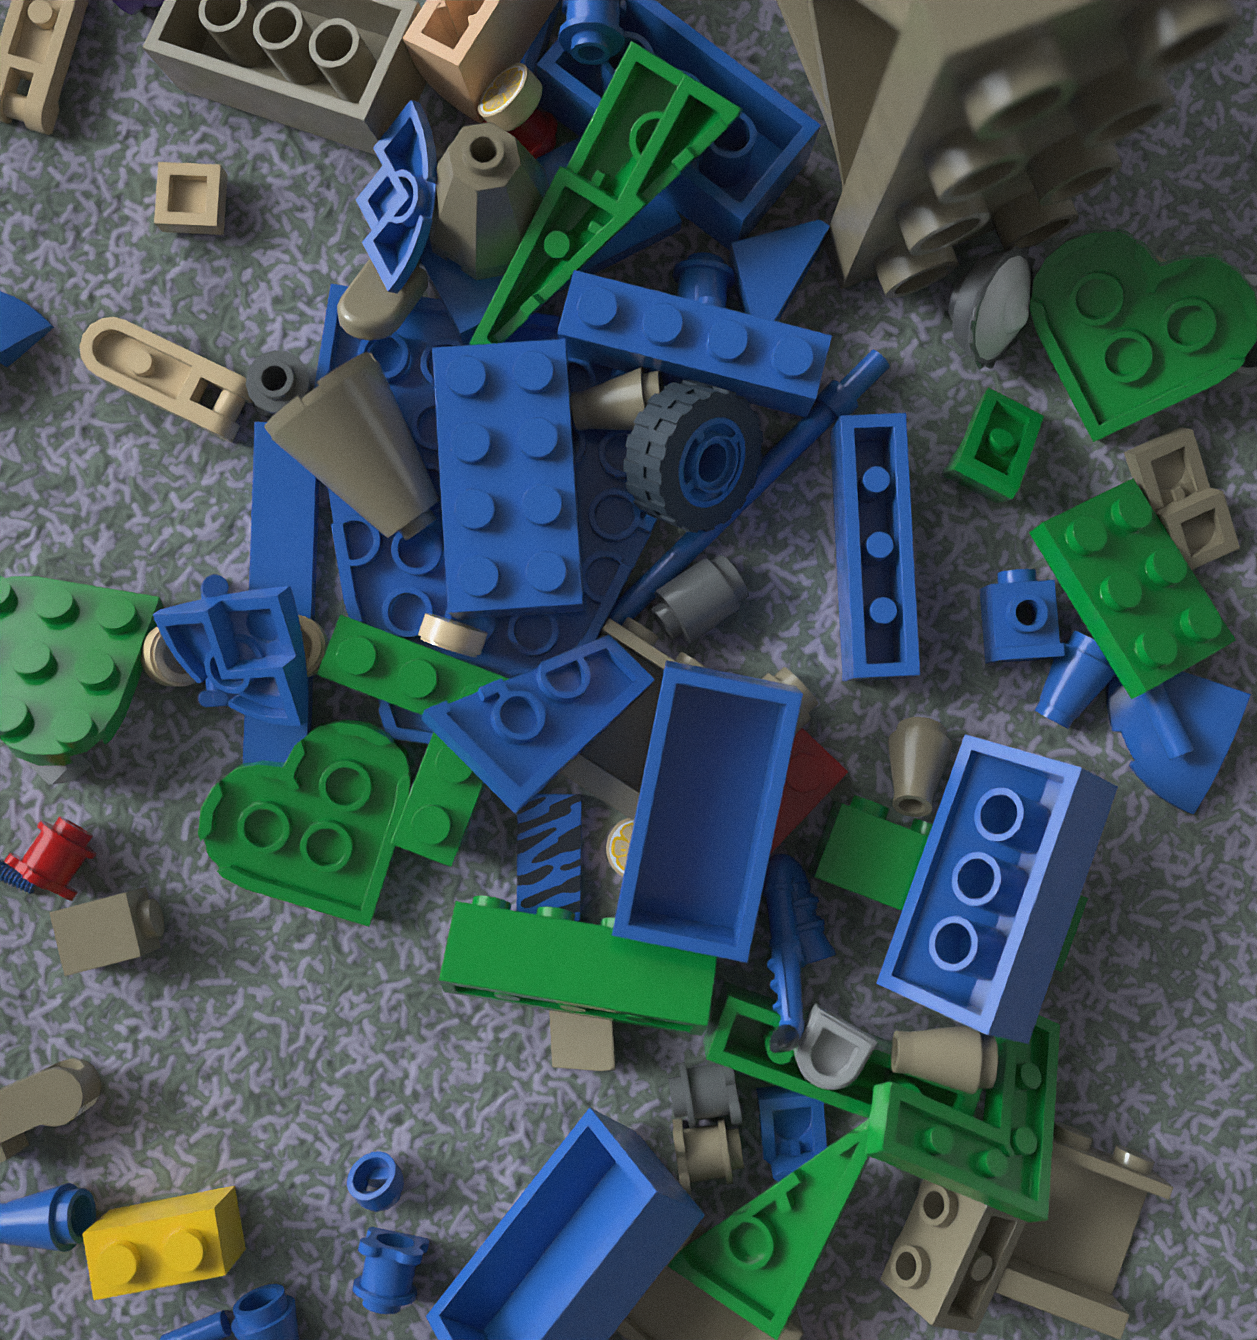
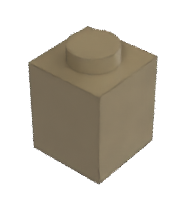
M146 887L49 912L64 976L141 957L161 948L158 937L164 934V917L157 900L154 898L149 899Z

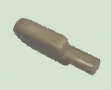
M369 259L340 297L337 305L340 326L347 334L362 340H381L391 336L400 328L427 289L428 275L426 270L419 267L420 263L418 261L408 281L399 293L396 294L387 291L374 264Z

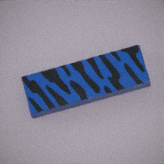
M537 793L518 811L516 911L536 914L538 907H556L573 912L576 915L575 921L581 922L582 794Z

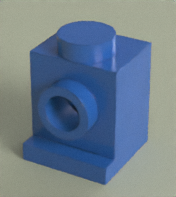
M1036 569L1007 570L997 573V584H989L979 589L985 664L1048 660L1065 656L1064 643H1060L1055 580L1037 581ZM1020 602L1031 606L1032 623L1029 626L1020 623L1016 617V608Z

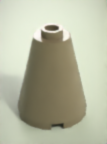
M367 351L352 358L318 380L317 384L319 386L302 399L299 396L295 397L271 417L264 425V428L276 444L385 537L389 538L399 531L405 541H407L437 519L430 507L440 499L383 369L373 355Z

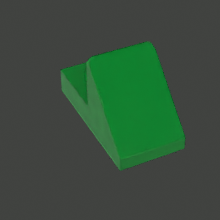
M988 387L974 410L962 442L943 469L941 475L995 503L1012 500L1019 491L1044 416Z

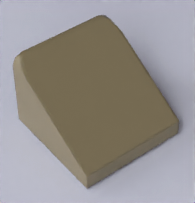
M549 1010L552 1067L592 1071L616 1070L614 1021Z

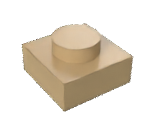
M158 162L154 224L162 232L224 235L228 174L219 164Z

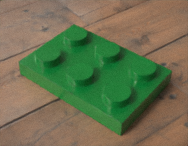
M1134 478L1042 522L1029 532L1131 700L1236 641Z

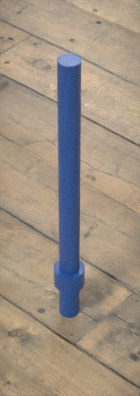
M871 350L840 382L832 380L817 395L816 405L810 410L807 417H803L762 457L761 466L758 467L756 474L757 480L754 488L750 489L746 496L747 500L741 509H737L732 514V518L725 524L720 523L716 525L714 530L708 532L698 530L697 533L687 531L616 601L609 618L621 626L627 617L634 619L655 599L654 591L677 577L833 423H836L840 416L851 415L859 407L857 399L890 368L887 360L878 351Z

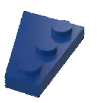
M607 635L541 662L538 668L503 681L501 678L479 687L478 692L449 704L447 701L424 709L421 719L516 814L642 696L655 679L610 635Z

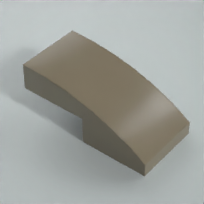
M1179 427L1124 452L1132 478L1136 481L1191 570L1240 548L1224 492L1209 486L1193 429Z

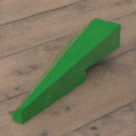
M631 41L567 167L560 166L469 344L503 343L572 277L574 270L579 271L738 119L743 109Z

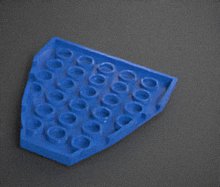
M330 284L314 389L319 386L317 384L318 380L342 364L368 351V353H371L383 369L440 499L430 507L437 519L405 541L399 531L389 538L385 537L328 488L334 522L331 524L342 594L348 617L509 679L538 668L540 663L547 659L597 640L658 519L647 515V512L640 510L634 504L635 498L632 494L628 493L625 484L627 482V474L623 471V459H626L627 447L625 445L628 434L631 435L632 431L605 429L578 431L573 420L585 612L457 620L448 613L432 348L470 345L469 343L473 336L462 341L441 299L421 297L400 328L391 336L371 341L357 339L345 332L340 326L337 305L340 297L349 286ZM534 313L503 343L558 339L557 332L562 316ZM568 357L571 393L589 389L628 373ZM663 381V382H664V386H666V385H668V384H671V383H669V382ZM425 613L445 617L487 632L481 655L471 657L421 640V636L418 633ZM378 699L380 704L379 713L385 732L389 733L393 739L429 744L433 731L421 719L422 715Z

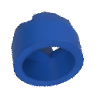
M381 1151L371 1152L362 1156L352 1166L347 1178L349 1193L360 1206L374 1212L385 1211L394 1206L399 1201L404 1187V1177L400 1167L389 1154ZM367 1186L380 1188L377 1191H366Z

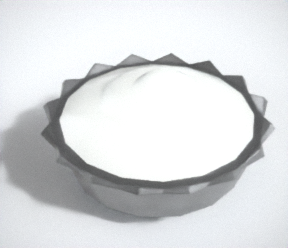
M1016 245L1010 251L985 255L975 263L969 272L961 276L952 292L949 315L953 321L954 341L971 356L972 361L976 362L979 370L984 368V366L992 369L996 360H1004L1007 349L1017 343L1018 332L1027 323L1030 299L1032 297L1031 288L1036 276L1032 270L1036 259L1028 255V246L1019 249Z

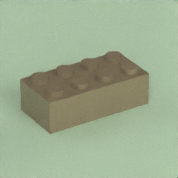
M164 0L142 47L182 91L376 155L373 149L375 144L410 100L419 101L427 83L414 65L403 40V36L421 10L420 4L414 0Z

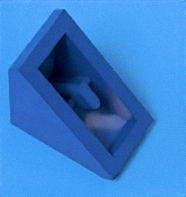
M815 220L731 242L728 264L736 275L734 286L741 312L779 322L822 249L830 225L821 220Z

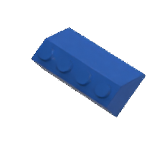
M965 734L876 984L987 1035L1028 1044L1118 786L1081 767Z

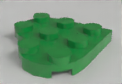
M1121 228L1110 230L1094 229L1068 238L1046 257L1033 281V292L1029 308L1035 330L1093 442L1218 384L1242 366L1246 355L1256 343L1257 297L1255 288L1239 268L1227 263L1217 254H1187L1160 263L1148 246L1134 238L1127 230Z
M0 575V740L15 757L38 766H65L73 763L70 759L71 756L87 752L100 740L106 745L113 739L126 717L144 669L141 662L143 643L148 633L157 627L153 614L160 609H164L160 597L39 576H11L5 578Z
M341 719L334 722L321 723L294 745L285 763L264 760L254 763H243L214 785L200 809L199 839L200 841L204 839L208 856L219 867L217 872L220 876L239 887L369 927L373 920L396 846L390 843L412 788L413 776L409 766V753L389 733L369 722Z

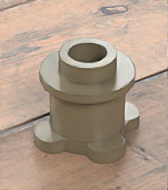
M717 1117L718 1124L691 1129L683 1128L682 1118L672 1119L679 1182L688 1194H692L690 1184L692 1182L726 1178L727 1185L733 1184L731 1170L744 1169L739 1129L726 1130L724 1117Z

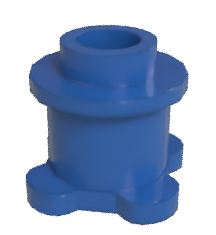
M562 0V12L566 15V22L559 30L558 40L561 47L571 54L575 60L584 64L597 65L608 61L610 57L615 56L623 49L625 43V35L623 29L619 27V20L626 16L627 2L625 0Z
M699 252L689 255L687 260L675 265L673 278L678 283L677 296L726 308L727 292L733 286L736 275L731 267L724 264V260L720 256Z
M376 1227L368 1228L366 1238L360 1239L358 1251L366 1256L362 1275L354 1279L352 1290L358 1297L363 1299L362 1305L366 1309L380 1314H395L400 1312L402 1306L412 1304L416 1300L417 1288L413 1285L416 1266L422 1262L423 1253L428 1251L429 1239Z

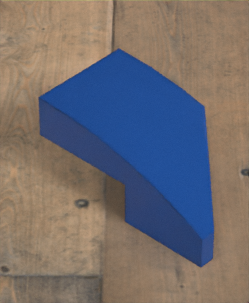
M780 1086L756 1088L763 1159L771 1165L773 1178L776 1181H780L827 1148L824 1102Z

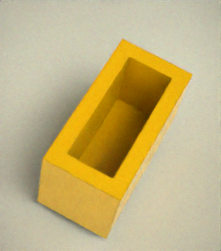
M235 1186L110 1209L82 1233L93 1300L225 1276L246 1250Z

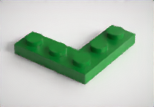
M341 614L317 672L318 676L423 715L424 709L447 701L449 704L474 694L483 685L501 678L503 681L509 679ZM434 732L390 844L452 867L455 865L485 783Z
M1038 1015L1028 1044L995 1037L998 1054L997 1073L993 1087L986 1089L983 1121L892 1081L874 1086L865 1155L1028 1223L1048 1220L1060 1024Z

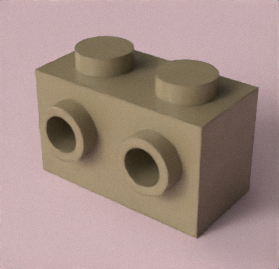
M924 1179L919 1187L918 1196L905 1225L893 1244L891 1256L880 1280L930 1325L976 1334L1026 1221Z

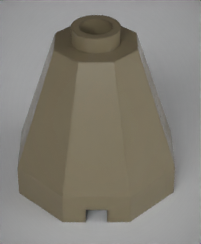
M492 122L466 126L461 129L436 166L437 183L429 238L433 253L446 261L448 257L461 266V271L475 280L505 275L549 188L545 168L514 136Z

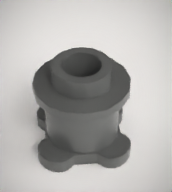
M274 350L262 354L253 361L246 377V388L249 397L253 401L255 411L263 417H269L273 414L275 415L295 397L299 396L302 399L314 389L317 370L311 367L306 368L297 356L287 351ZM287 379L283 388L274 391L279 381Z
M685 1062L678 1063L680 1076L668 1078L675 1118L687 1116L690 1129L696 1128L695 1121L726 1115L731 1117L732 1125L742 1123L733 1069L717 1063L686 1069Z

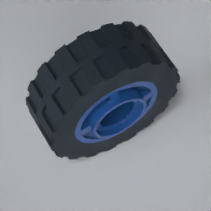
M683 380L681 384L673 382L664 386L665 390L661 393H655L647 401L648 405L642 412L639 411L635 418V426L631 435L628 434L625 445L627 447L626 459H623V471L627 474V482L625 484L628 493L632 494L635 498L634 504L640 510L647 512V515L688 532L697 533L698 530L708 532L714 530L716 525L720 523L725 524L732 518V514L737 509H741L746 502V496L750 489L754 488L758 467L761 466L763 457L761 453L763 431L759 429L758 422L760 419L757 412L749 407L751 403L745 397L702 382Z

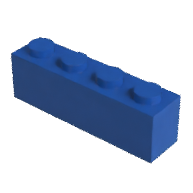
M574 270L557 332L558 339H565L568 357L626 372H631L640 367L644 368L645 373L660 371L665 382H675L681 384L683 380L702 382L737 393L736 395L745 397L751 404L802 417H807L816 400L832 335Z
M906 413L843 415L839 417L830 432L842 682L907 679L919 676L920 662Z

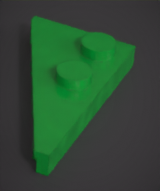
M870 1118L682 1248L667 1266L761 1331L778 1340L785 1332L870 1159L869 1156L865 1155Z

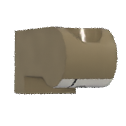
M78 1058L62 1060L0 1088V1163L29 1146L24 1134L25 1131L41 1124L51 1127L64 1125L94 1105L100 1095L101 1081L99 1073L92 1064Z

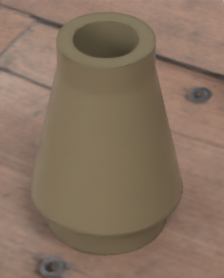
M640 367L589 389L572 392L571 409L576 429L578 431L587 429L633 431L635 426L634 420L639 411L642 412L648 405L647 401L655 393L659 394L665 390L660 371L645 373L644 368Z
M910 717L899 722L896 730L888 738L894 790L892 805L900 814L910 817H922L932 811L933 799L953 746L947 737L946 728L941 723L926 717Z
M967 1025L911 1032L896 1030L894 1032L891 1045V1066L894 1073L910 1074L969 1094H974L977 1088L991 1089L994 1085L998 1061L995 1036L987 1035Z

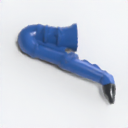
M775 854L768 860L762 890L763 896L767 901L771 935L769 947L772 959L767 962V968L775 975V979L770 982V988L778 996V1001L773 1004V1010L781 1017L779 1027L771 1035L769 1046L770 1051L773 1053H784L797 1047L804 1031L801 968L805 967L806 964L829 958L837 953L824 934L825 921L816 914L819 898L810 892L811 886L808 883L802 866L788 854Z

